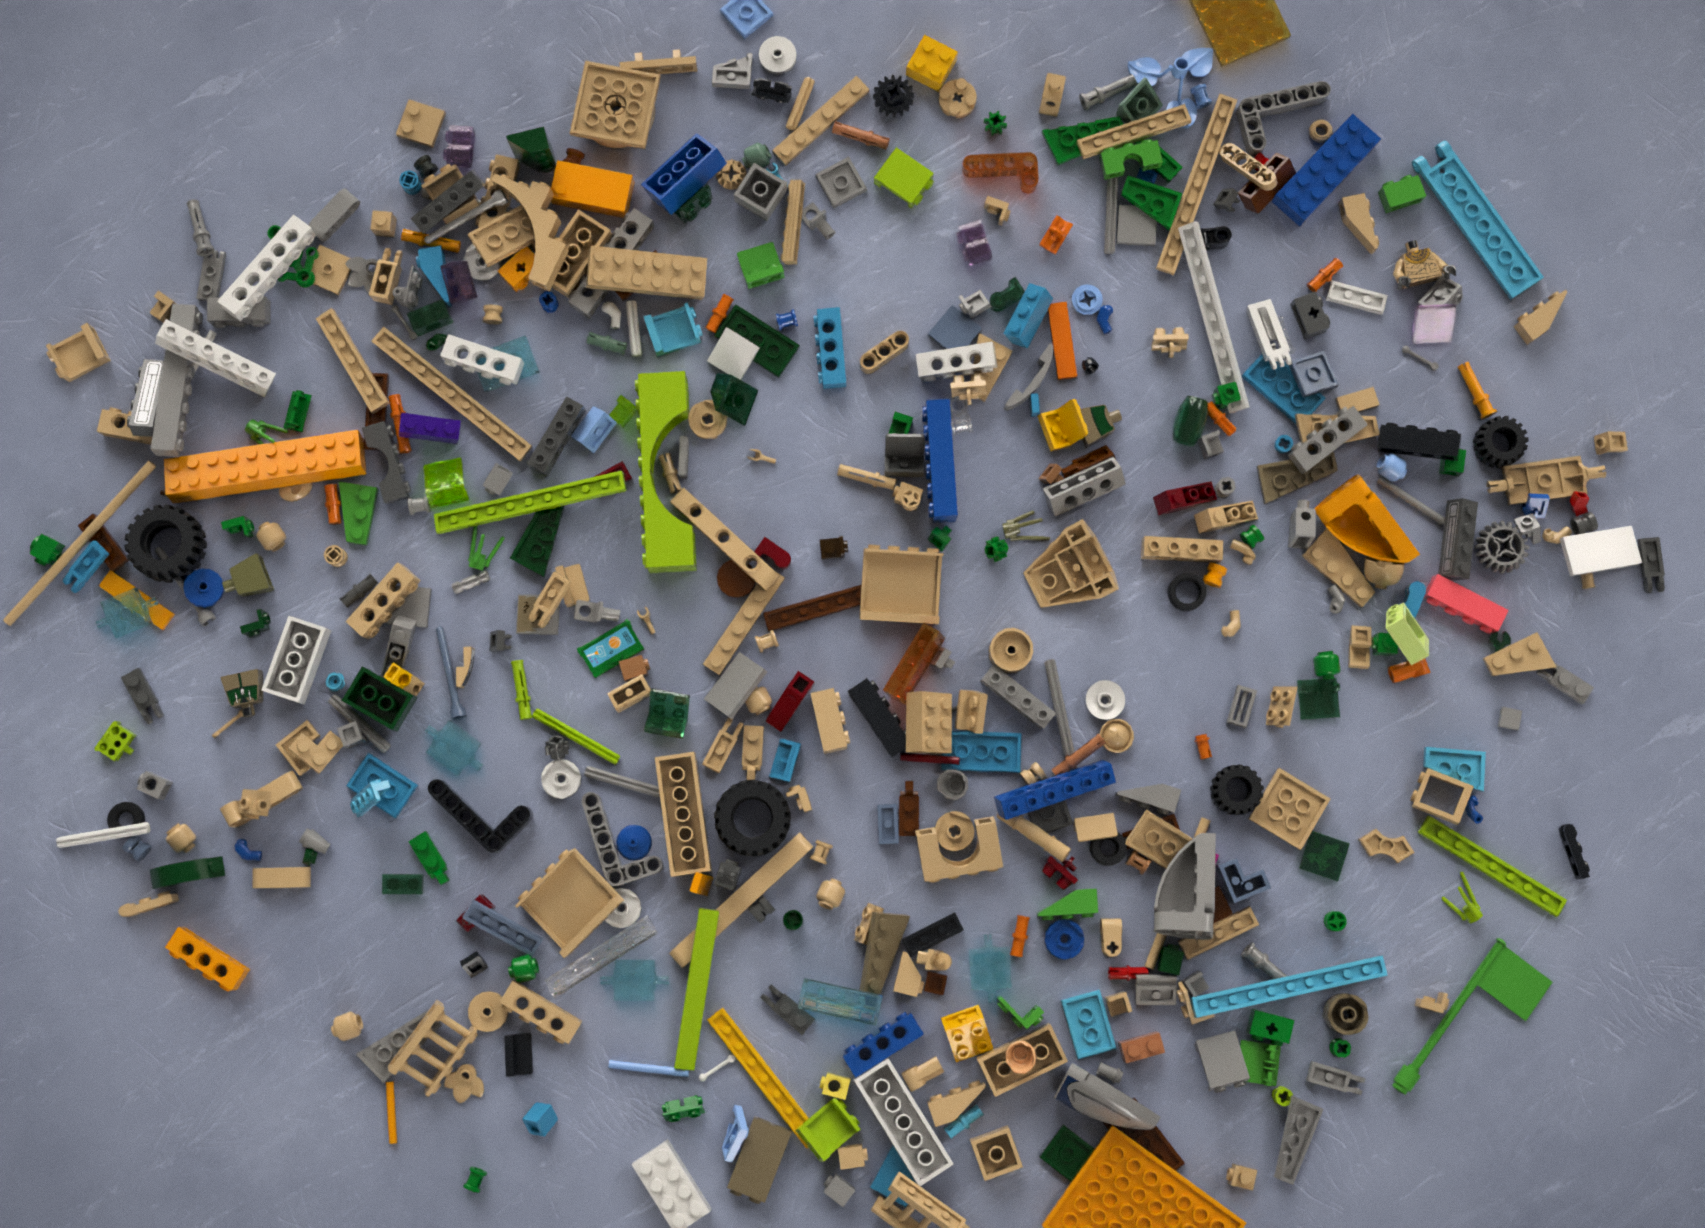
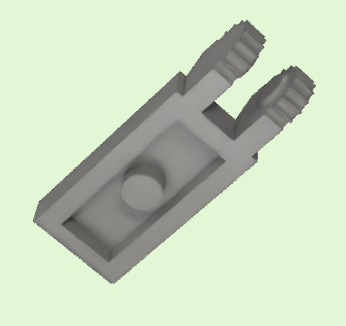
M1556 663V668H1552L1555 671L1553 675L1543 669L1537 671V674L1547 680L1550 685L1580 704L1585 703L1594 688Z
M1310 1061L1306 1077L1308 1082L1359 1095L1362 1094V1090L1348 1087L1349 1081L1353 1079L1356 1082H1365V1078L1353 1075L1351 1072Z

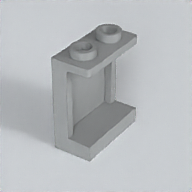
M1235 1031L1200 1039L1195 1042L1194 1045L1200 1055L1209 1091L1214 1090L1215 1093L1227 1090V1086L1234 1085V1088L1246 1085V1081L1250 1079Z

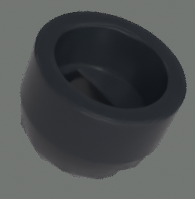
M1087 357L1086 360L1082 361V369L1086 374L1094 373L1099 367V364L1092 357Z

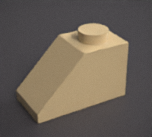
M903 951L893 991L917 997L918 993L922 994L924 982L921 981L922 977L908 953Z

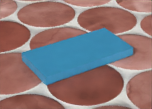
M1261 354L1241 377L1293 423L1296 424L1295 414L1311 415L1326 399L1321 393L1303 398L1289 365L1284 362L1285 366L1279 367L1276 361L1277 369L1273 370L1270 362L1265 361L1263 354Z
M952 731V753L942 754L941 756L960 757V764H941V770L1020 773L1022 733L983 732V734H978L971 731Z

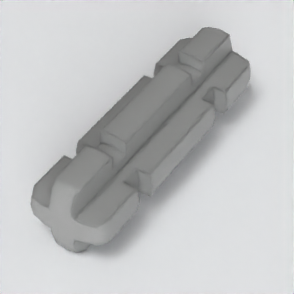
M484 570L479 575L475 574L462 579V582L457 581L453 583L452 589L454 593L458 594L463 592V589L468 590L480 585L481 582L489 581L490 576Z

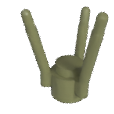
M1034 511L1011 520H1006L1007 523H1002L1005 539L1010 538L1011 541L1050 540V537L1017 536V534H1020L1021 527L1043 521L1042 518L1018 524V521L1033 515Z

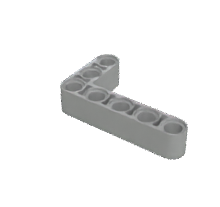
M1319 81L1243 99L1237 108L1236 115L1246 152L1250 156L1255 157L1259 152L1262 153L1266 146V138L1260 118L1322 104L1330 94V85L1325 81ZM1316 90L1322 91L1324 95H1319ZM1298 94L1304 95L1306 99H1300ZM1279 99H1285L1287 104L1281 103ZM1261 103L1268 104L1269 108H1264ZM1242 107H1248L1251 112H1245ZM1247 125H1253L1255 130H1250ZM1252 143H1258L1260 148H1255Z
M586 793L582 797V805L606 881L611 886H621L661 872L664 865L662 859L657 856H649L622 865L602 799L596 793ZM590 796H595L597 799V803L593 807H589L587 804V799ZM596 815H601L603 818L602 824L599 826H595L593 823V818ZM602 834H606L609 837L608 843L605 845H601L599 842V837ZM607 853H612L615 856V860L611 864H607L605 861ZM652 859H656L659 862V867L655 871L649 868V862ZM634 865L640 869V873L636 877L630 874V868ZM613 872H618L621 875L618 883L611 881V874Z

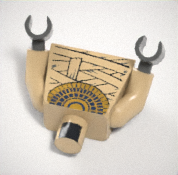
M1413 240L1405 243L1407 253H1404L1396 262L1393 276L1398 283L1397 289L1401 290V288L1409 289V287L1437 281L1442 276V273L1444 278L1448 280L1450 274L1456 276V267L1445 263L1438 255L1431 252L1430 248L1419 250L1417 241Z

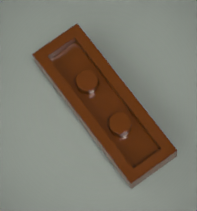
M91 514L78 525L80 530L83 532L97 515ZM104 525L89 540L90 543L97 541L109 553L104 562L111 571H117L129 561L125 552Z

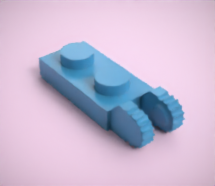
M92 541L70 567L69 572L63 579V583L68 585L77 578V581L71 587V591L73 593L79 592L108 557L109 553L97 541Z

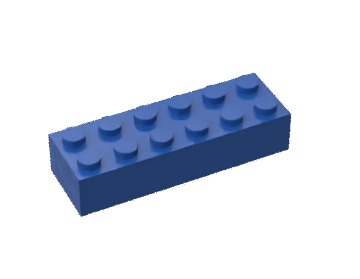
M1352 114L1273 198L1272 203L1301 227L1370 154L1381 138Z
M950 399L926 400V405L922 406V422H926V425L923 426V435L925 436V441H927L924 457L929 462L925 468L926 480L930 479V483H927V499H931V503L928 506V516L932 518L933 523L956 522L958 511Z

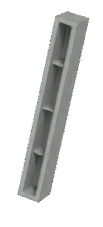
M172 304L170 321L200 336L198 329L199 324H202L203 316L197 306ZM167 349L164 356L151 450L156 456L180 457V451L184 449V440L182 438L183 432H186L187 429L185 417L189 413L188 397L192 394V385L190 383L191 378L194 377L195 369L193 362Z

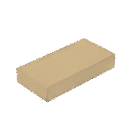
M1374 387L1335 399L1339 411L1345 406L1347 409L1354 406L1360 412L1380 405Z

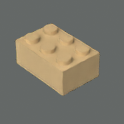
M834 688L810 693L824 754L847 749L850 739L848 730L844 731L842 726L846 724L843 711L839 712L838 708L841 705L839 692H835Z
M926 691L906 693V752L925 754L952 753V694Z

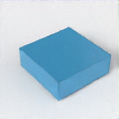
M1034 393L1029 397L1031 417H1037L1040 413L1039 394Z

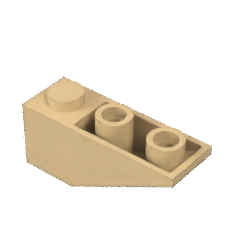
M1365 193L1342 197L1338 203L1342 222L1367 251L1373 254L1378 249L1379 239L1374 234L1373 228L1375 223L1373 217H1370L1369 199H1366Z
M1567 290L1561 293L1556 291L1548 297L1550 301L1545 304L1540 302L1532 308L1534 312L1529 315L1526 312L1517 318L1518 323L1513 327L1527 345L1549 330L1567 294Z
M1253 501L1208 508L1194 515L1199 533L1215 531L1258 519Z
M980 1080L969 1083L968 1088L961 1090V1087L949 1090L950 1094L942 1096L941 1093L931 1096L930 1101H927L935 1127L955 1121L986 1087L985 1083H980Z

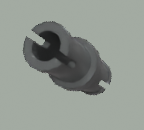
M369 574L360 583L354 584L353 588L339 599L349 608L360 597L366 596L365 593L378 584V582Z

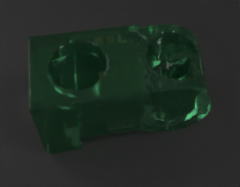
M1016 277L1009 280L1008 288L991 295L989 303L992 311H1003L1021 300L1025 291Z

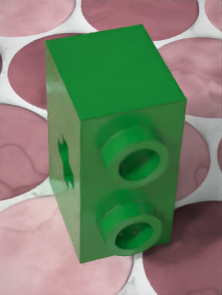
M1251 1009L1246 1033L1252 1034V1039L1263 1041V1038L1271 1039L1272 1044L1283 1046V1043H1290L1295 1020ZM1266 1025H1271L1272 1027H1274V1030H1266Z

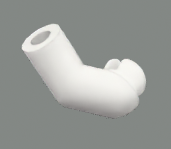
M613 302L603 303L602 311L611 316L610 328L620 329L621 311Z

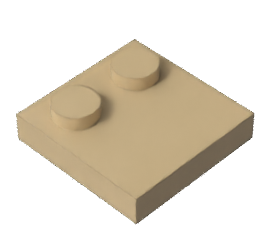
M409 99L396 135L397 137L433 148L446 113L444 110Z

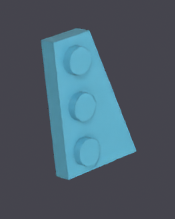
M1424 747L1423 767L1474 786V789L1481 792L1484 791L1486 752Z

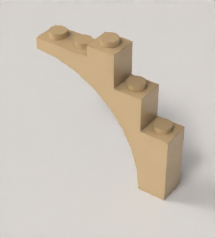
M494 174L492 182L495 187L502 189V191L508 193L519 202L532 222L536 250L533 267L528 279L533 285L550 292L569 252L565 244L566 242L555 237L562 223L558 214L547 209L554 194L550 186L540 181L537 183L532 181L531 186L522 181H519V183L512 181V178L505 174L501 176Z

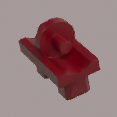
M1052 856L1045 860L1047 863L1044 865L1042 872L1050 878L1058 871L1062 876L1055 884L1062 890L1078 881L1066 869L1068 867L1072 872L1077 869L1072 864L1075 859L1073 856L1065 859L1062 862L1063 865Z

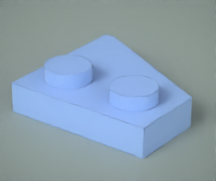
M738 1105L733 1107L732 1111L735 1114L734 1124H728L726 1137L722 1145L724 1160L731 1163L735 1156L740 1153L741 1144L749 1133L742 1106Z

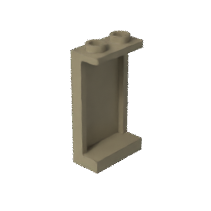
M754 1116L748 1136L745 1139L727 1186L728 1189H731L730 1193L740 1197L742 1194L749 1196V1200L757 1204L765 1203L792 1130Z

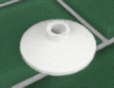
M1109 680L1098 681L1087 691L1086 706L1089 712L1096 718L1102 720L1113 719L1122 712L1125 706V695L1122 688L1115 682ZM1102 697H1106L1108 699L1107 704H1103L1101 702Z

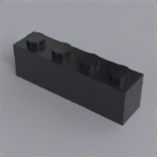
M1386 423V425L1381 424L1377 448L1378 452L1458 461L1462 437L1455 430L1442 432L1432 427H1427L1425 430L1418 429L1414 425L1399 427L1395 423Z
M866 678L848 690V694L889 755L893 758L906 749V729L902 730L899 725L901 720L896 713L892 714L888 709L890 704L884 696L881 698L877 693L879 688L876 683Z

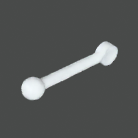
M730 1054L728 1059L707 1073L700 1074L699 1080L702 1082L706 1081L708 1076L729 1062L733 1063L736 1057Z

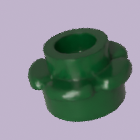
M306 848L302 863L307 864L308 867H310V864H315L318 853L314 852V849Z

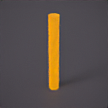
M394 1081L386 1082L389 1144L397 1143Z

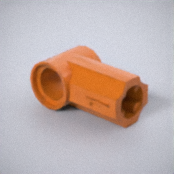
M1426 658L1413 665L1407 660L1387 667L1389 678L1393 683L1431 673Z

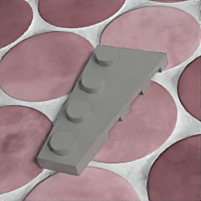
M1291 1095L1274 1175L1275 1178L1292 1185L1323 1112L1322 1108Z

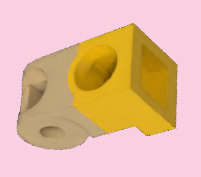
M394 662L383 676L392 684L414 696L418 695L425 684Z

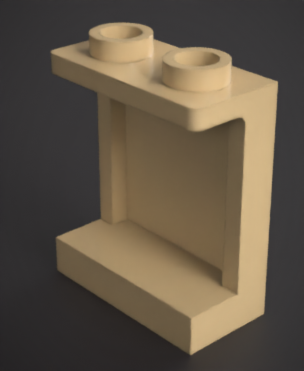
M447 164L439 169L441 173L437 176L431 174L423 179L425 183L421 186L427 191L432 201L463 177L456 164L453 166ZM474 194L446 216L443 221L445 224L450 223L479 206L480 201Z
M88 323L80 326L82 331L55 345L50 343L46 345L48 349L46 353L49 359L55 362L57 366L55 368L57 375L68 382L111 361L96 330Z

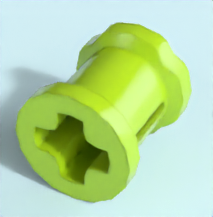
M1283 1086L1274 1088L1271 1094L1273 1101L1281 1106H1289L1291 1095H1293L1291 1090ZM1279 1093H1284L1286 1095V1098L1281 1099L1280 1097H1278Z

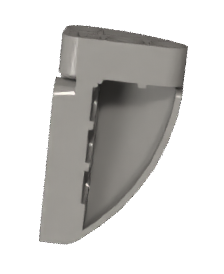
M1201 833L1197 835L1169 863L1163 873L1155 898L1154 932L1187 939H1213L1216 833Z

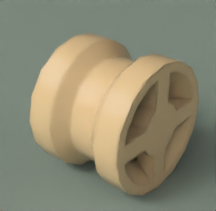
M492 304L483 306V311L485 312L483 317L484 323L493 325L502 323V318L500 317L503 312L502 306Z
M907 489L902 493L901 505L904 509L912 511L918 508L921 500L918 491Z

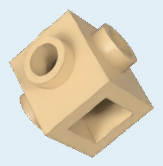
M243 789L239 803V813L247 814V818L259 820V816H268L271 792Z

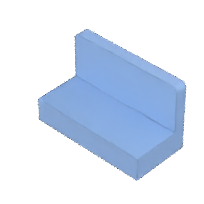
M593 406L573 432L571 438L581 443L590 452L595 453L617 422L607 413Z

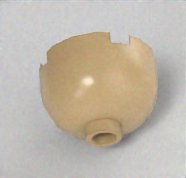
M1367 557L1364 563V574L1369 582L1375 584V588L1387 589V586L1395 585L1400 581L1405 563L1388 562Z

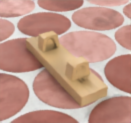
M680 49L672 50L673 58L643 60L642 52L634 53L635 61L619 62L622 68L655 74L697 72L696 56L681 57Z

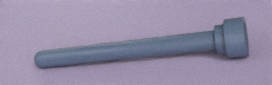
M438 626L436 634L452 702L450 716L451 719H458L467 716L466 709L459 701L444 629Z

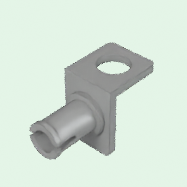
M814 203L809 204L802 210V220L811 231L817 227L826 240L834 236L836 232L826 222L825 210L820 211ZM810 210L815 211L817 215L808 220L806 213Z
M582 600L576 601L574 619L593 623H597L601 619L615 622L619 620L620 610L605 608L602 601L597 603ZM583 605L590 608V614L587 617L579 613V609Z

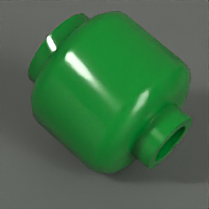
M1333 651L1318 652V656L1313 658L1315 675L1322 676V680L1335 679L1334 675L1341 672L1339 656L1334 654Z
M531 955L513 958L511 966L508 967L510 978H514L517 983L534 980L537 973H539L537 959L532 958Z

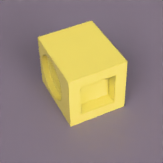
M827 1072L826 1077L822 1076L819 1088L823 1089L822 1094L846 1100L850 1078ZM832 1080H837L840 1083V1088L836 1091H832L828 1086Z

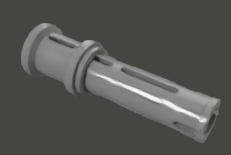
M1130 74L1102 88L1095 87L1091 92L1079 94L1080 103L1084 110H1088L1090 106L1097 103L1101 104L1106 98L1136 86V79L1133 74Z
M195 199L189 200L187 207L194 229L193 240L197 244L196 252L199 256H209L215 250L210 243L211 235L205 228L199 201Z
M1249 943L1242 951L1241 956L1243 958L1249 959L1256 969H1262L1272 979L1287 976L1268 960L1269 957L1266 953L1263 954L1255 947V943Z

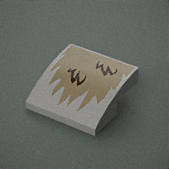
M518 595L516 634L558 635L560 603L546 626L540 628L538 623L544 614L542 610L534 622L529 620V615L539 595Z

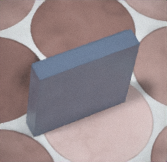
M951 305L928 333V336L944 349L970 345L982 328L955 306Z
M1325 351L1292 360V364L1289 365L1303 398L1339 386Z

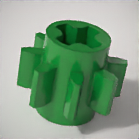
M999 111L994 114L989 112V119L984 118L983 122L988 124L985 126V131L989 130L991 136L996 133L1002 135V128H1007V123H1004L1006 115L1001 116Z
M997 536L986 541L987 545L984 551L988 559L993 558L994 562H997L1007 557L1006 553L1009 548L1004 539L999 540Z

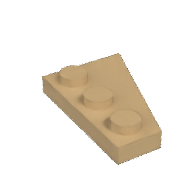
M1538 632L1483 658L1491 676L1556 668Z

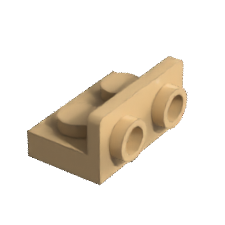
M974 690L959 691L955 720L956 729L983 734L988 694Z

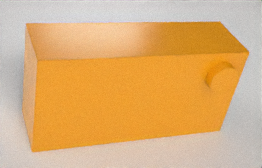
M557 160L551 190L554 194L551 203L624 218L629 211L635 184L634 178L630 174Z

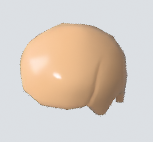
M1019 1040L1010 1044L1006 1050V1063L1013 1072L1025 1074L1032 1070L1037 1056L1030 1043Z

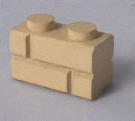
M640 675L607 694L616 711L620 713L642 701L644 697L647 698L653 695V692L645 677Z

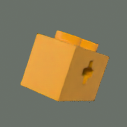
M528 247L518 251L498 270L499 275L515 292L519 289L523 290L529 283L528 278L533 267L535 254Z

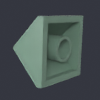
M1143 78L1119 104L1116 115L1120 116L1125 123H1129L1156 114L1163 104L1147 78Z

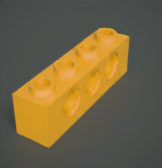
M178 927L165 946L170 951L169 954L176 959L182 958L186 961L185 965L193 970L199 969L203 972V977L211 981L213 979L220 983L218 986L228 992L230 990H237L250 971L248 967L186 927ZM189 944L194 948L191 955L187 953V946ZM205 955L210 957L209 965H205L203 962ZM222 965L225 966L227 969V973L225 976H222L220 974V968Z

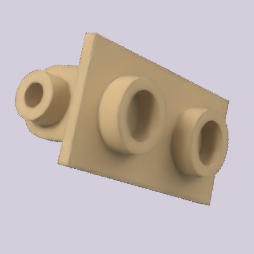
M871 903L867 904L862 912L861 923L855 930V941L867 945L872 912L883 913L884 908Z

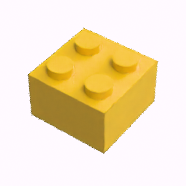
M924 34L906 66V76L939 92L957 61L958 51Z

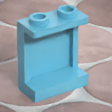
M688 302L684 303V307L654 317L651 314L644 316L657 357L701 343L700 336H703L700 325H695L694 318H697L693 307L689 308Z

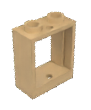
M1427 768L1426 772L1421 771L1417 783H1420L1418 791H1413L1410 799L1413 802L1412 807L1458 825L1474 786ZM1430 776L1463 789L1453 815L1420 802Z

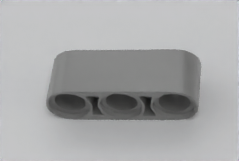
M346 188L340 190L310 221L309 226L314 231L316 237L322 242L328 240L358 209L360 201Z

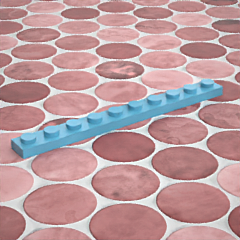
M1382 955L1191 997L1190 1000L1194 1017L1198 1018L1387 976V971Z

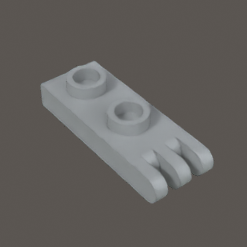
M216 250L212 257L211 255L204 256L196 297L198 300L207 301V298H219L226 252L221 251L219 258V252Z

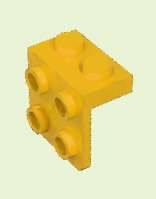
M1076 399L1069 400L1056 410L1044 412L1037 416L1051 452L1070 447L1088 435L1087 425L1084 422Z

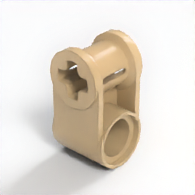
M1121 918L1100 919L1102 952L1107 957L1117 956L1122 950ZM1111 942L1113 946H1116V950H1113L1112 953L1110 950H1107V946Z

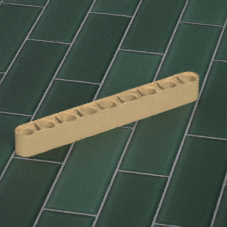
M801 832L716 909L719 911L715 938L813 848L812 844ZM695 929L669 953L681 968H684L691 960Z

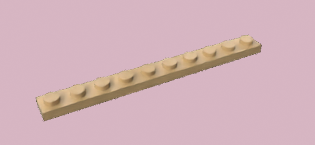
M1219 93L1156 270L1173 276L1175 274L1184 249L1178 228L1194 222L1237 99Z
M384 326L371 340L373 344L521 462L533 448L532 445Z

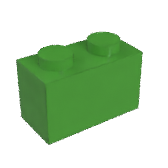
M1407 175L1395 183L1394 181H1388L1382 185L1378 192L1385 213L1420 203L1426 197L1419 175L1413 177Z

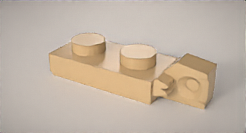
M744 725L742 770H747L748 781L755 780V773L760 771L762 766L764 726Z

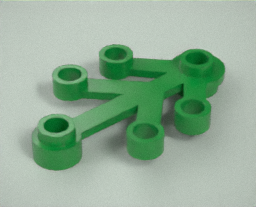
M278 225L271 226L267 231L268 237L272 239L281 227ZM309 247L306 250L307 259L304 268L301 265L302 251L300 257L289 266L294 267L297 273L286 272L277 280L279 282H284L285 280L296 281L302 288L312 286L315 282V274L312 272L314 260L319 257V251L315 247ZM315 251V254L310 256L311 252Z

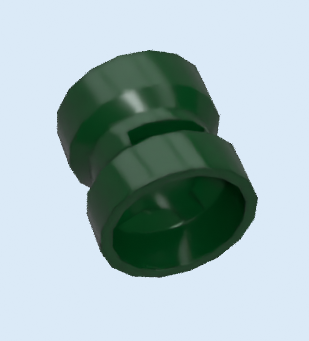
M790 910L785 913L783 923L786 928L796 930L801 927L803 916L797 910Z

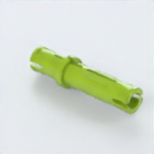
M515 660L511 661L517 696L515 703H518L519 719L527 720L532 718L529 702L531 701V696H528L524 661Z

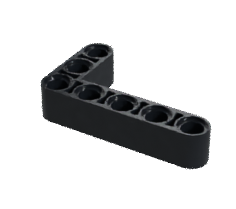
M435 779L428 785L429 794L489 852H501L533 818V811L529 807L517 806L494 829L447 782ZM441 783L443 790L441 793L436 794L434 787L436 784ZM451 797L457 799V804L453 808L448 805V800ZM522 809H525L528 814L525 820H520L518 817V813ZM468 810L471 813V818L465 822L462 819V814ZM480 824L485 827L483 835H478L476 832V828ZM507 824H512L513 832L510 835L504 832ZM494 838L499 840V846L496 849H492L490 846V842Z

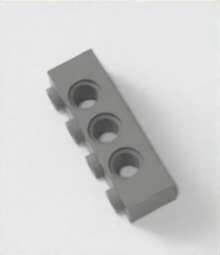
M1345 406L1336 413L1338 415L1337 418L1333 421L1330 418L1321 424L1323 428L1320 431L1314 430L1306 436L1308 440L1303 444L1298 442L1290 448L1292 452L1288 454V457L1301 474L1307 472L1368 425L1354 406L1348 409ZM1339 422H1342L1345 425L1344 432L1339 430ZM1323 434L1329 435V443L1324 442ZM1308 445L1314 447V455L1308 453Z
M1111 457L1043 488L1048 507L1054 516H1058L1126 485L1121 466L1114 457Z
M994 664L980 681L1041 730L1047 726L1056 714Z

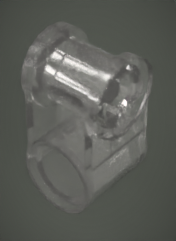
M959 396L952 398L950 410L953 436L960 432H973L966 400H960ZM955 402H959L962 404L963 409L956 411L952 405Z

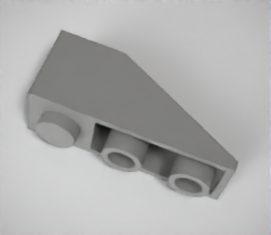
M400 615L394 620L381 673L382 677L393 662L404 669L417 620Z
M1157 784L1118 791L1115 795L1119 796L1120 801L1130 803L1132 800L1138 802L1139 807L1149 809L1151 806L1157 808L1158 813L1168 815L1169 813H1175L1181 789L1165 784Z

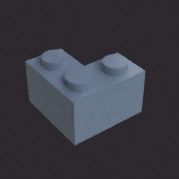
M1237 858L1215 866L1230 903H1237L1271 889L1264 869L1244 875Z

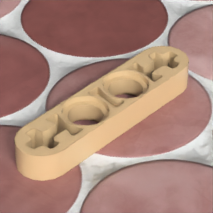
M1227 143L1220 148L1219 153L1223 162L1261 189L1269 191L1277 186L1278 182L1275 173L1232 143ZM1241 159L1247 160L1243 165L1237 164ZM1255 168L1260 169L1258 173L1250 174L1251 170Z

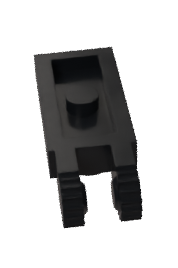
M1573 824L1562 825L1559 827L1560 837L1575 879L1590 877L1588 873L1590 872L1589 865L1584 861L1581 854L1583 852L1582 846L1576 840L1577 830H1575Z

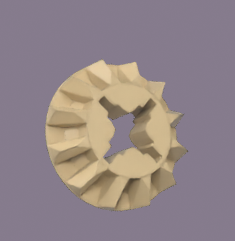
M731 159L726 161L727 164L716 173L718 183L723 188L729 190L737 189L747 175L745 166L740 161ZM731 168H733L734 173H737L733 175L732 181H730L729 175L726 174L730 172Z

